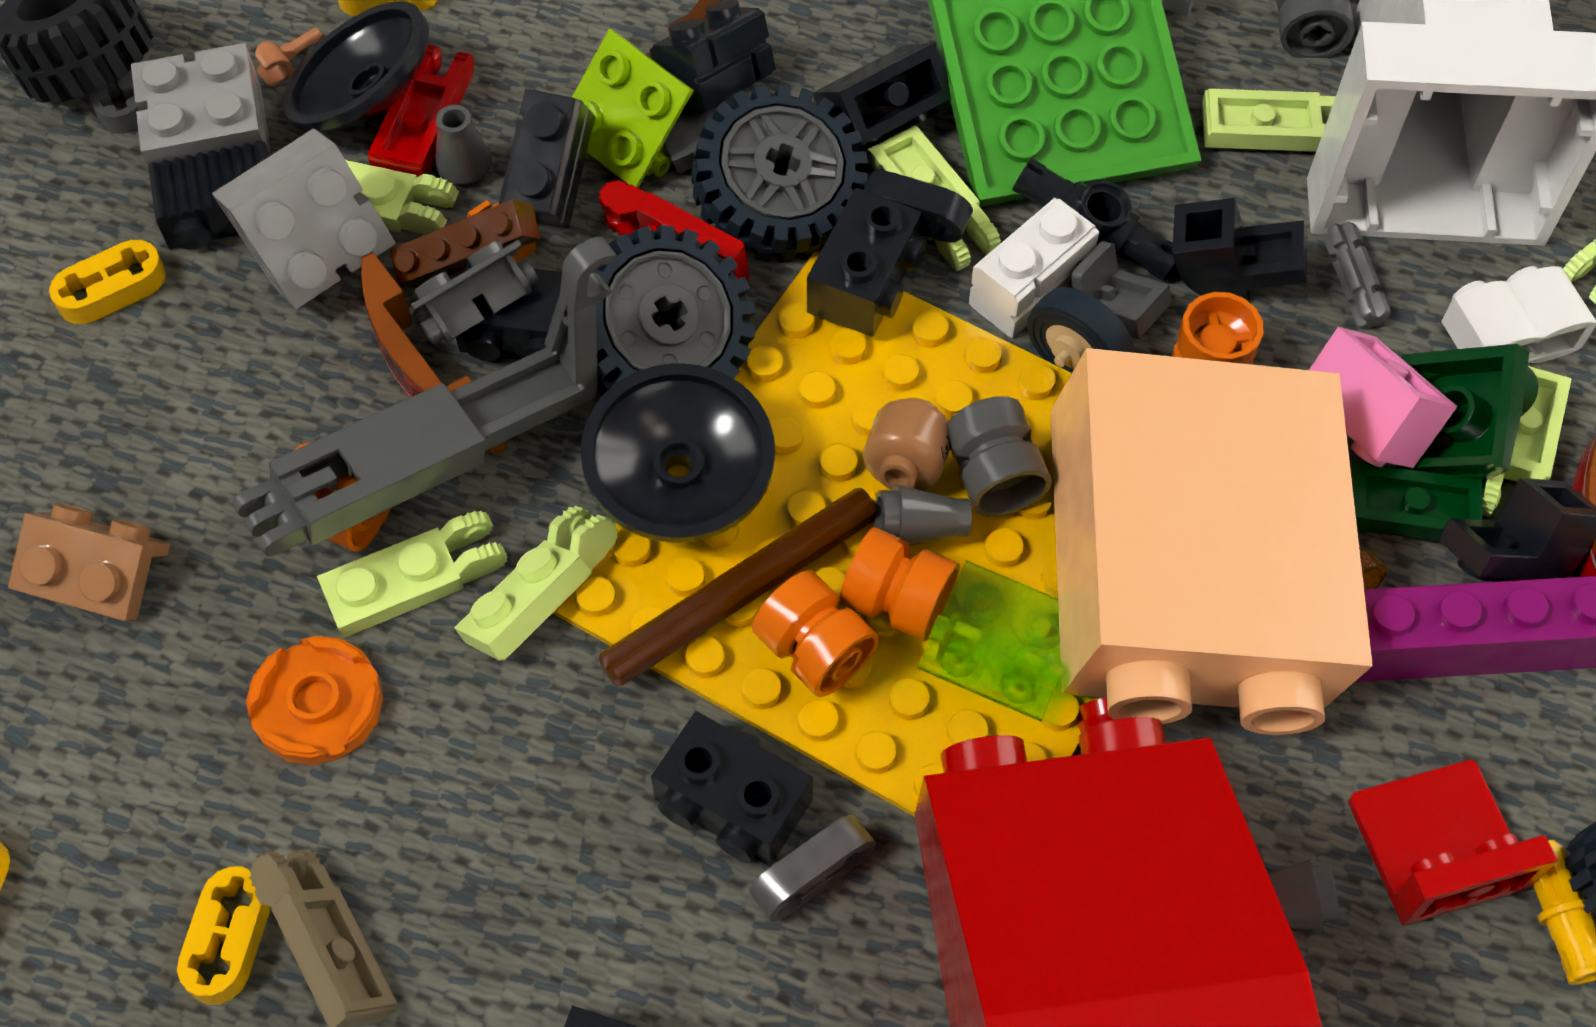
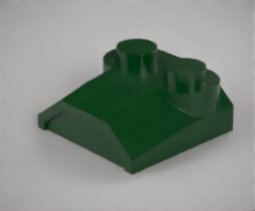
M1506 344L1402 354L1401 359L1452 401L1457 408L1414 468L1387 463V466L1474 479H1493L1509 471L1520 417L1532 407L1538 394L1537 377L1533 370L1528 367L1529 351L1519 344Z

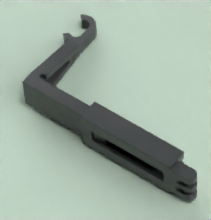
M593 237L583 241L572 249L565 258L562 269L560 296L544 343L546 348L455 390L449 391L446 385L441 383L270 461V479L239 493L232 501V506L240 517H247L245 525L252 536H261L258 545L264 554L269 557L275 556L307 540L311 546L484 464L486 450L595 399L598 384L596 303L607 297L612 291L599 274L593 271L602 265H609L617 256L604 238ZM347 475H350L351 478L355 476L358 480L319 500L314 492L325 487L330 492L337 490V480Z

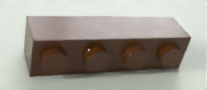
M512 199L389 249L398 285L419 287L442 272L446 271L450 276L463 271L466 268L468 257L496 240H499L504 248L517 240L521 243V247L541 240L532 203Z

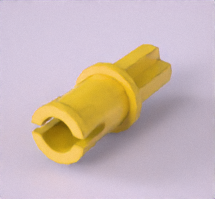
M1548 840L1558 862L1533 885L1543 910L1537 918L1540 925L1547 926L1552 940H1554L1560 955L1568 984L1581 985L1596 981V925L1591 915L1592 912L1587 914L1583 908L1585 905L1582 901L1585 899H1583L1581 892H1573L1568 881L1574 877V874L1565 868V858L1567 856L1563 847L1555 840Z

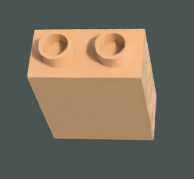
M1086 348L1051 409L1062 694L1107 697L1108 715L1114 720L1129 717H1154L1161 720L1162 724H1166L1187 717L1192 712V704L1237 707L1240 710L1241 726L1248 731L1258 734L1287 735L1317 728L1325 721L1324 708L1373 666L1340 373Z

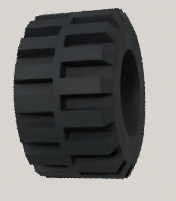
M7 0L0 7V55L30 99L34 98L36 102L62 103L76 100L110 86L129 73L132 63H138L144 58L143 55L150 50L152 45L151 39L154 37L153 30L135 0Z

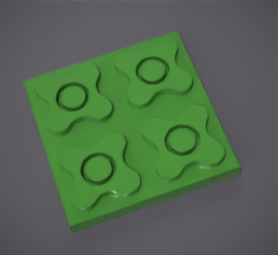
M927 0L939 53L948 74L950 101L971 191L980 201L979 207L1028 199L1014 192L1012 188L1031 157L1076 185L1079 181L1086 185L1096 181L1117 183L1196 168L1202 161L1161 0Z

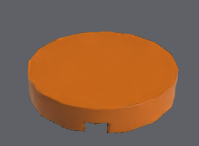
M312 636L300 639L301 644L292 646L286 651L282 647L269 655L253 675L246 698L248 716L251 719L252 728L267 750L289 763L318 765L341 759L362 745L377 725L383 703L379 675L361 649L341 638Z

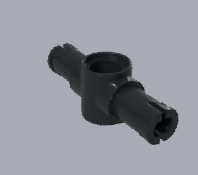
M1031 157L1012 188L1014 192L1029 198L1042 207L1053 198L1062 200L1095 225L1099 231L1097 245L1101 241L1115 244L1116 255L1119 254L1126 259H1130L1161 281L1165 279L1175 263L1172 254L1173 243L1165 240L1138 222L1140 217L1131 212V200L1126 191L1119 185L1109 181H1096L1089 185L1079 181L1076 185Z

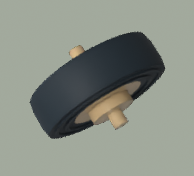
M1069 287L1053 289L1035 305L1027 320L1029 337L1040 356L1044 360L1071 373L1074 371L1086 348L1134 353L1131 336L1119 317L1103 302L1078 289Z

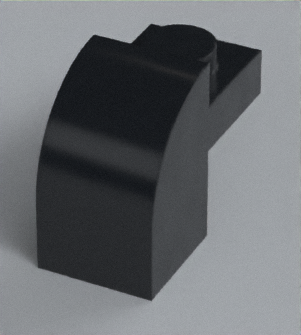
M1235 198L1175 205L1172 254L1182 281L1199 295L1212 292L1232 293L1245 298L1250 303V289L1307 283L1308 234L1304 220L1243 227Z
M1520 478L1496 521L1449 518L1438 540L1459 558L1457 564L1464 572L1483 581L1502 582L1566 578L1581 563L1596 540V506L1566 481Z

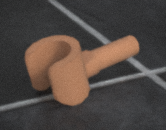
M314 27L280 47L272 41H265L259 44L255 57L260 63L257 72L268 86L274 87L290 79L293 74V66L290 60L322 40L323 35L321 31Z

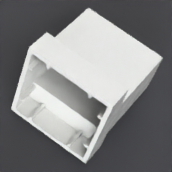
M1360 0L1353 18L1355 29L1352 38L1353 48L1307 177L1311 234H1328L1327 231L1330 226L1336 223L1341 225L1350 221L1356 224L1361 236L1545 246L1596 152V33L1554 31L1549 0Z

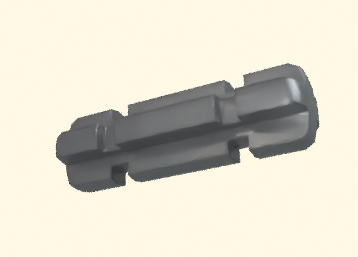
M1350 221L1341 225L1336 223L1330 226L1324 242L1332 259L1337 258L1333 262V266L1348 303L1355 304L1350 310L1356 325L1361 329L1384 325L1391 310L1383 292L1376 291L1381 288L1366 248L1359 246L1363 243V239L1358 227Z

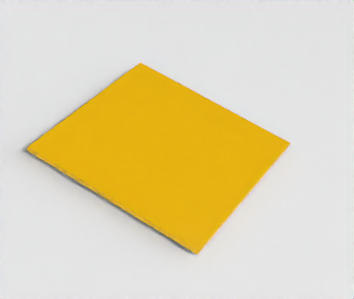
M818 250L812 254L755 332L754 339L747 347L751 349L747 361L739 368L740 372L734 378L759 401L768 416L775 441L774 469L770 484L760 503L744 520L733 528L711 538L694 542L670 543L647 539L624 529L616 523L615 527L619 529L617 531V536L619 537L615 541L616 545L614 544L612 550L607 551V555L591 570L592 574L553 614L607 645L612 646L854 488H863L874 502L879 490H891L871 475L865 466L863 449L876 414L888 402L907 398H921L936 406L949 421L961 409L979 400L998 396H1009L1017 399L1022 405L1031 426L1030 437L1032 443L1036 444L1041 451L1052 478L1051 488L1040 500L1015 513L987 517L977 514L972 508V525L968 537H950L910 545V554L912 556L927 549L960 564L959 574L949 602L937 627L926 642L891 627L889 613L883 612L871 618L855 611L879 635V643L869 660L853 678L830 695L820 698L815 696L790 670L794 660L792 657L783 659L777 657L752 632V623L764 602L779 586L802 571H814L840 596L851 561L865 535L874 527L873 521L650 667L655 672L915 817L923 777L925 775L943 773L940 754L946 748L969 739L994 735H1011L1023 739L1028 762L1073 756L1079 745L1078 737L1081 734L1077 724L1083 721L1080 706L1089 701L1103 698L1062 694L1051 409L1072 373L903 291L895 315L892 318L884 316L873 337L807 313V276L821 250ZM951 450L937 483L923 491L953 498L969 499L961 479L963 469L959 468ZM682 465L673 466L668 470V473L675 477H683L690 472L687 467ZM841 604L839 606V610L848 608Z

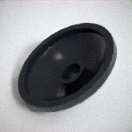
M403 1L389 2L372 7L344 22L321 40L299 64L291 76L283 95V111L293 125L307 132L313 128L318 132H333L364 123L388 111L389 107L402 96L411 84L427 50L429 24L418 7Z
M671 363L657 365L637 371L616 383L598 400L586 421L581 440V462L584 478L598 506L607 516L624 529L644 538L661 542H694L711 538L733 528L744 520L760 503L770 484L774 469L775 441L768 416L759 401L748 389L732 377L720 371L694 364ZM682 465L687 467L690 472L683 477H675L669 474L668 470L673 466Z

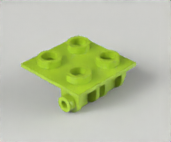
M610 28L572 98L582 100L587 109L595 116L587 153L624 182L626 181L628 185L632 184L639 188L646 175L649 176L653 173L655 176L661 177L669 170L672 160L667 156L668 150L663 144L694 90Z

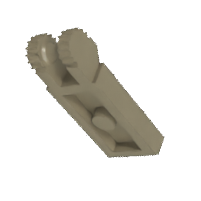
M310 849L293 850V853L287 854V859L284 858L285 855H280L279 852L260 853V856H255V861L251 862L252 868L249 869L251 872L249 879L252 880L251 886H255V894L260 904L271 906V910L285 937L286 944L293 953L328 1027H359L380 1023L397 1009L395 1006L397 1002L339 887H334L324 865H320V858H317L316 852L311 853Z

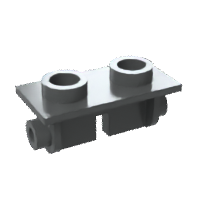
M496 240L467 258L472 266L469 270L452 280L446 271L442 272L414 290L419 300L411 304L409 312L414 316L425 310L429 319L420 324L433 345L443 339L448 344L457 336L484 321L483 316L473 302V299L478 296H483L495 314L523 296L532 293L530 286L539 281L536 272L527 260L517 265L512 257L517 254L521 247L519 240L505 248L499 240Z

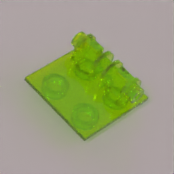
M966 560L942 614L938 615L929 635L930 640L917 669L1042 722L1065 668L1061 666L1058 598Z

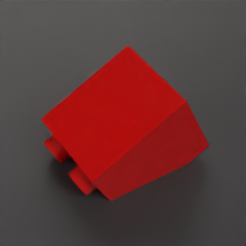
M1154 717L1121 718L1095 725L1083 731L1078 737L1082 755L1028 762L1022 738L1011 735L985 736L962 741L946 748L940 754L943 773L925 775L923 777L915 810V820L950 1027H1322L1308 968L1211 737L1166 743L1161 720Z

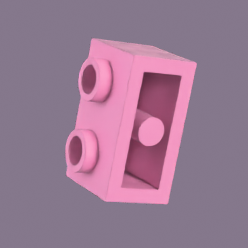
M1337 327L1309 369L1311 371L1340 373L1346 434L1354 440L1351 449L1363 460L1377 467H1383L1386 463L1414 468L1457 408L1452 401L1376 336Z

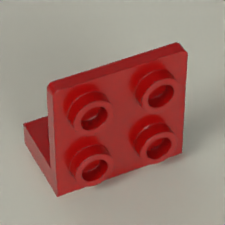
M1466 760L1354 792L1348 800L1349 807L1402 926L1530 889L1558 862L1546 835L1519 842L1516 835L1510 833L1480 768L1474 760Z

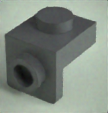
M1101 241L1085 259L1077 264L1071 275L1072 288L1086 292L1103 302L1123 322L1130 336L1140 339L1172 304L1169 284L1118 270L1116 249L1113 243Z

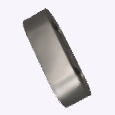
M855 815L842 817L767 869L753 883L749 893L771 922L782 920L860 865L874 850L876 842Z

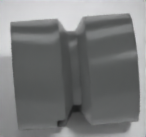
M1276 0L1279 10L1278 22L1283 49L1291 56L1297 58L1331 57L1342 51L1352 41L1355 29L1350 0Z
M998 396L979 400L961 409L948 421L950 450L959 468L963 469L961 479L972 508L977 514L992 517L1015 513L1031 506L1049 491L1052 478L1041 451L1036 444L1032 443L1030 437L1031 426L1022 405L1017 399L1009 396Z

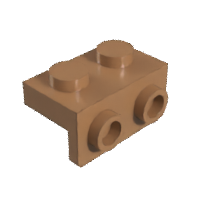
M54 503L52 512L24 514L8 583L9 589L122 621L136 620L141 607L152 557L168 556L169 542L149 537L151 527L147 525L112 519L111 525L107 526L91 521L93 511L68 504Z

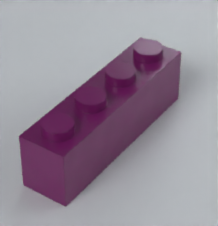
M1596 576L1364 589L1373 666L1355 682L1596 668Z

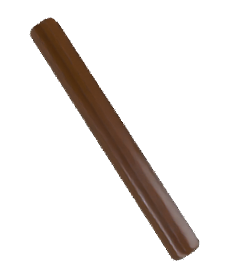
M854 488L605 649L599 655L600 665L605 675L616 686H623L872 523L874 513L878 509L874 500L863 488Z

